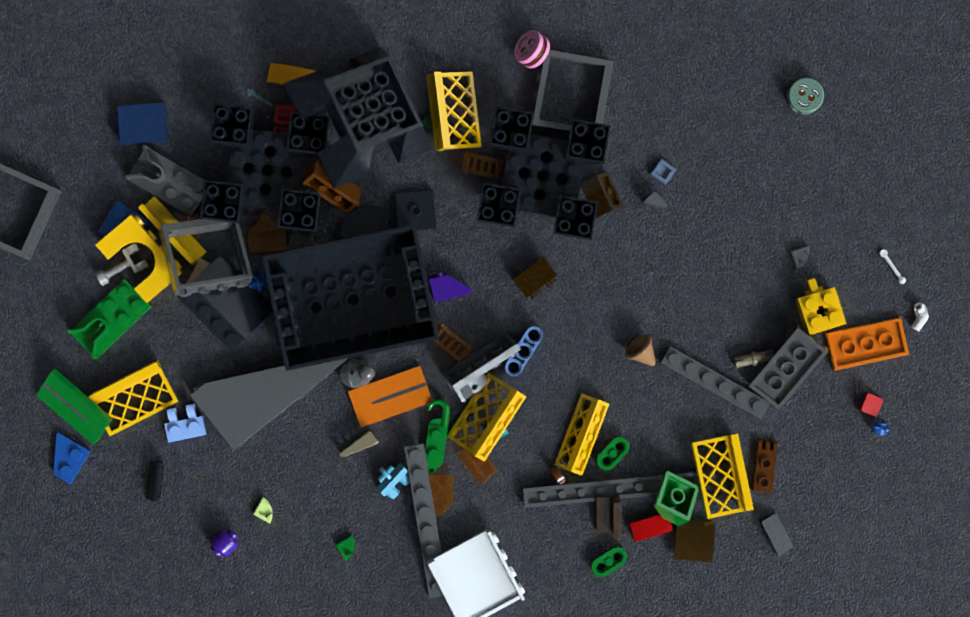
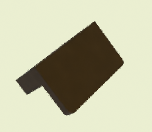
M609 172L596 175L581 184L587 199L598 202L596 218L623 207Z
M620 495L597 496L596 531L597 533H612L613 539H621Z

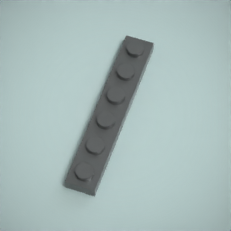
M671 346L661 361V364L760 420H762L771 404Z

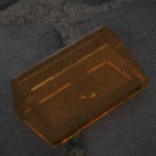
M476 441L469 445L471 449H473ZM466 449L457 454L479 485L498 472L488 457L484 462Z

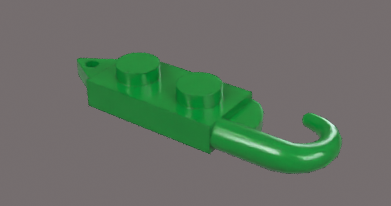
M442 399L432 400L427 408L430 411L432 406L436 404L441 405L443 408L442 418L431 420L428 427L425 455L431 476L440 465H443L450 407Z

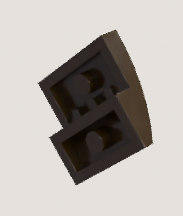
M690 519L689 522L680 526L676 525L673 560L712 563L715 522Z

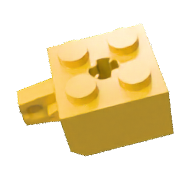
M815 278L806 280L809 289L805 291L806 296L795 299L805 332L808 335H812L847 324L835 287L823 290L822 286L818 287ZM819 306L820 309H824V313H822L823 316L821 314H817Z

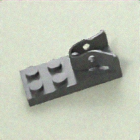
M143 144V151L131 172L125 175L124 178L193 218L202 203L205 180Z
M797 324L793 333L752 380L749 387L780 410L828 353V347H823Z
M504 332L441 374L448 386L456 391L461 401L465 402L466 399L480 391L486 384L487 377L484 373L490 369L497 368L501 362L507 358H512L521 349L518 343Z

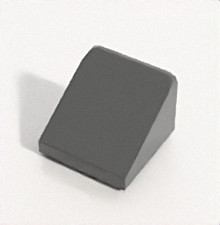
M653 192L643 202V204L662 209L667 206V203L656 192Z

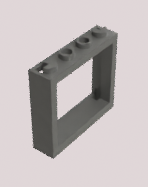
M549 50L546 59L540 64L543 66L542 73L537 74L536 84L540 85L538 92L534 91L533 103H536L535 110H531L534 113L532 127L570 133L571 125L539 120L550 57L604 67L595 123L603 124L614 61Z
M0 164L1 171L48 191L22 250L0 241V248L24 259L31 260L61 191Z
M197 219L161 225L159 235L174 296L186 297L192 293L199 292L200 294H205L215 289L224 291L230 287L237 286L242 288L250 284L253 275L239 223ZM230 229L241 275L180 285L169 238Z

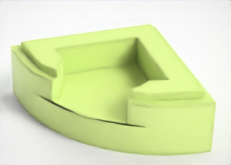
M263 497L253 514L270 524L273 517L271 504Z

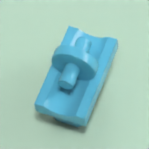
M401 463L396 468L390 465L387 470L383 467L379 469L382 475L378 478L381 483L377 489L384 497L387 495L395 499L400 492L395 485L399 481L404 486L410 483L408 470Z

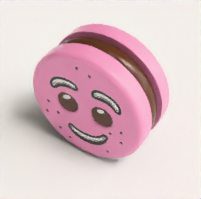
M528 31L517 41L514 48V57L527 68H535L546 59L550 50V42L538 31Z

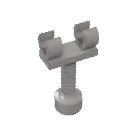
M134 243L122 250L126 257L124 262L107 271L101 269L95 273L102 286L109 283L110 277L129 266L132 267L135 274L149 267L146 260L136 265L130 255L140 250L137 244Z

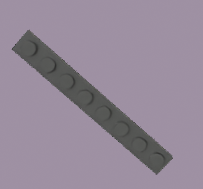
M424 443L404 446L429 598L441 597L443 594L426 561L442 552Z

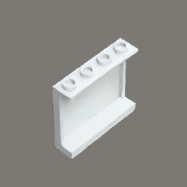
M488 529L426 561L454 617H488L519 599L525 600L522 595L525 591L521 583L517 584L514 579L517 575L513 567H508L505 561L508 559L503 549L499 550L496 544L499 542L494 532L491 533Z

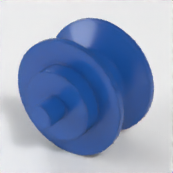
M258 270L256 276L253 275L249 287L257 292H260L262 287L267 288L266 274Z

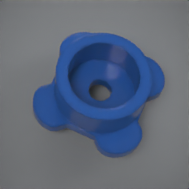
M876 420V422H870L872 424L871 431L875 434L886 435L887 431H890L885 421Z

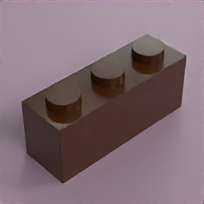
M318 158L305 167L302 180L303 185L315 193H321V197L346 214L359 204L361 194L359 186L350 182L333 189Z

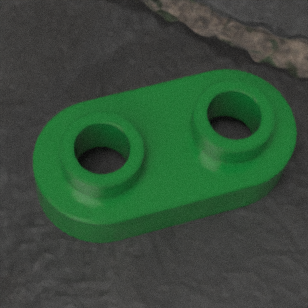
M623 437L614 438L598 455L597 465L603 470L614 468L629 451L628 441ZM617 443H622L623 448L621 450L616 449ZM604 457H608L610 459V462L608 464L603 463Z
M621 547L611 548L593 560L591 564L592 572L598 577L608 575L625 564L627 554ZM619 553L621 555L620 559L615 560L613 558L614 554ZM599 563L604 564L603 570L597 569Z

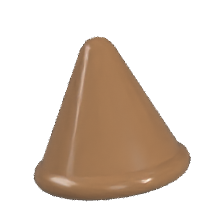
M644 334L632 340L625 350L626 358L654 366L656 361L651 336Z

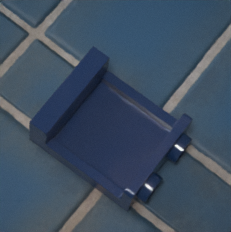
M162 102L117 106L118 111H115V121L119 123V130L116 131L117 142H120L122 146L154 142L169 143L166 104Z

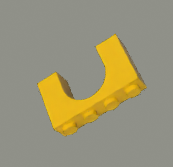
M131 214L99 241L96 246L107 259H110L129 243H142L152 250L155 256L154 270L134 288L142 299L148 303L167 287L171 280L162 245L159 246L155 241L157 237L150 229L148 231L145 230L142 226L144 222L138 215L134 217ZM174 259L177 274L180 276L182 274L180 270L182 265Z

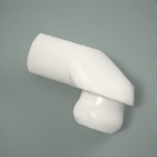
M921 302L914 305L916 320L911 326L918 332L929 318L927 307Z

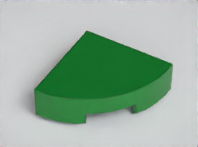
M353 535L336 544L345 561L354 552L355 540Z

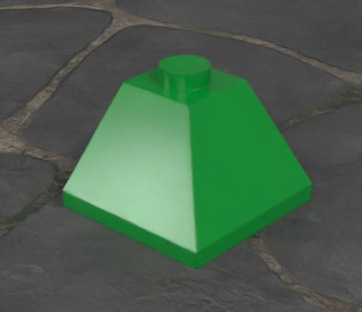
M665 471L654 506L663 519L680 526L689 522L700 487L669 471Z

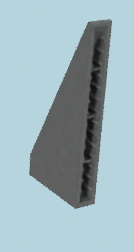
M350 358L286 371L285 366L213 381L204 385L200 383L192 389L194 393L190 396L234 450Z

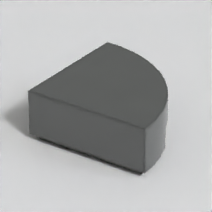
M809 245L790 251L795 269H799L806 263L810 253Z

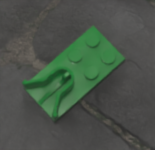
M124 279L73 329H68L67 332L74 336L92 355L93 359L97 360L152 306L146 303L134 290V287Z

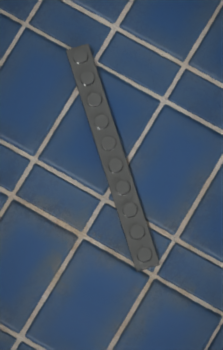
M712 470L702 471V473L708 477ZM697 472L675 474L699 486ZM714 473L711 479L716 482V477ZM664 475L523 488L525 508L592 502L596 501L597 496L620 495V499L654 496L659 493ZM709 481L705 488L706 490H716L717 487Z

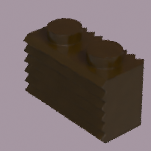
M542 257L513 279V281L526 298L531 297L533 299L541 293L540 288L544 285L549 287L556 282L555 277L558 274L545 257Z

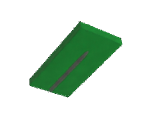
M56 369L51 371L36 394L40 400L93 445L98 442L113 420L112 417Z

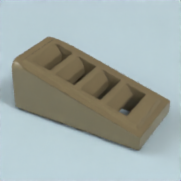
M369 430L341 451L339 455L346 457L374 446L379 441L372 431Z

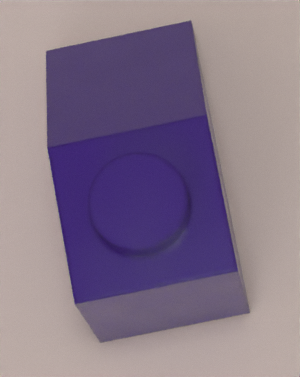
M444 273L432 275L433 279H429L435 303L472 294L471 288L449 275L444 276Z

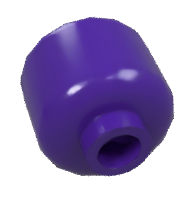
M220 529L210 540L212 545L210 549L220 558L222 556L228 557L239 546L236 540L238 535L231 529L228 531Z

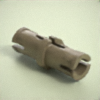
M772 349L760 352L751 351L750 354L734 356V363H736V368L748 365L758 366V363L768 362L774 354H772Z

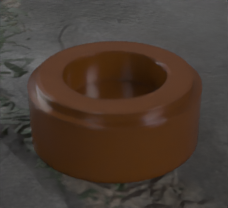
M553 466L550 472L559 484L566 482L558 468Z

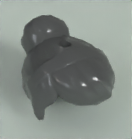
M352 358L341 365L338 376L346 386L359 388L370 383L375 376V369L365 360Z

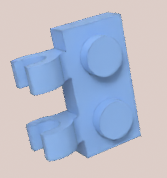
M195 404L186 406L189 419L178 420L176 408L167 409L170 423H165L164 425L168 443L207 435L203 416L197 417Z

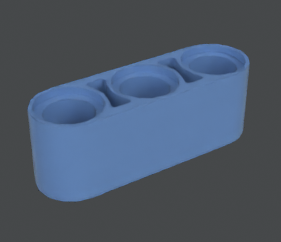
M532 326L527 329L518 345L519 347L526 346L529 349V354L526 357H521L517 352L515 356L509 358L505 365V371L508 375L517 376L521 373L543 337L540 328ZM531 330H536L539 333V338L536 341L528 337V333ZM515 362L519 365L517 373L509 372L508 365Z

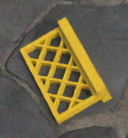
M433 72L426 75L435 151L482 147L473 72ZM443 77H447L453 82L449 89L443 85ZM461 77H467L468 85L466 88L458 82ZM455 85L462 91L458 98L451 92ZM447 95L455 101L451 108L445 104ZM464 95L470 98L468 107L460 101ZM457 104L465 110L460 117L453 111ZM467 113L472 117L470 126L463 120ZM450 114L457 120L453 127L447 120ZM459 123L467 129L463 136L455 130ZM469 132L474 135L475 143L470 144L465 139ZM452 133L460 139L455 145H450V135Z
M158 360L88 395V398L96 405L103 401L112 403L107 414L110 417L121 420L118 428L112 430L110 426L107 427L106 430L109 436L179 401ZM158 373L162 378L161 387L150 384L151 377ZM136 384L146 385L144 395L133 393ZM148 387L159 389L157 399L146 397ZM161 391L170 393L173 400L167 403L159 401ZM120 392L129 394L127 403L123 404L115 401L117 394ZM131 395L142 398L140 408L129 405ZM144 399L155 402L153 410L146 411L142 409ZM114 404L125 407L122 417L111 414ZM127 408L138 411L136 419L124 418Z
M489 372L486 375V384L473 395L447 435L449 439L484 462L526 398L525 395ZM493 379L495 381V389L488 390L487 385ZM510 390L506 398L501 399L500 391ZM496 393L497 401L489 403L488 395ZM484 397L485 405L477 407L478 399ZM498 405L496 413L491 415L490 407ZM486 409V417L479 419L478 411ZM470 413H474L475 421L467 423V416ZM487 421V427L484 431L480 432L479 424ZM475 425L476 433L468 435L467 427ZM463 429L464 437L455 438L454 436L458 430ZM477 438L476 444L474 445L473 449H471L469 446V440Z
M730 434L691 443L706 519L754 510L739 435ZM724 440L726 449L723 453H720L714 447L718 441ZM705 445L709 448L705 457L698 454L697 446ZM712 451L721 456L716 465L707 460ZM723 458L730 465L726 473L718 468ZM705 462L713 467L708 477L702 473L701 469ZM716 470L724 475L719 484L711 479ZM727 478L732 480L734 485L730 492L722 487ZM709 481L717 486L712 496L706 492L705 488ZM720 489L728 494L723 503L715 498ZM730 497L737 500L738 508L730 509L726 506ZM712 501H715L721 507L717 513L711 514L709 506Z

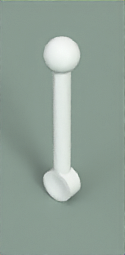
M885 249L881 250L880 256L884 257L898 277V282L904 284L906 279L900 275L887 256L888 252Z

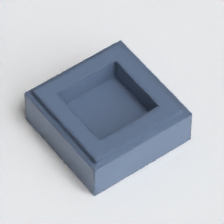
M661 158L650 175L666 185L677 169Z

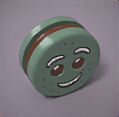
M812 78L798 79L790 86L787 92L788 105L794 112L802 115L811 114L816 111L824 100L822 86Z

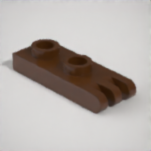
M758 439L752 491L772 493L778 441H773L772 448H770V440H766L764 448L762 447L763 441Z

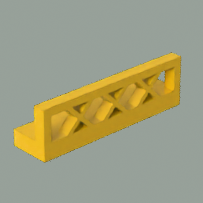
M155 196L146 205L141 204L138 207L158 230H160L163 224L179 222ZM192 235L169 238L170 243L192 265L196 264L199 258H202L207 253Z
M581 393L554 465L583 475L609 403ZM586 399L590 400L591 404L589 406V409L584 410V404ZM582 418L583 425L578 429L577 422ZM575 436L576 443L571 447V438ZM569 454L570 459L566 466L562 462L564 457Z

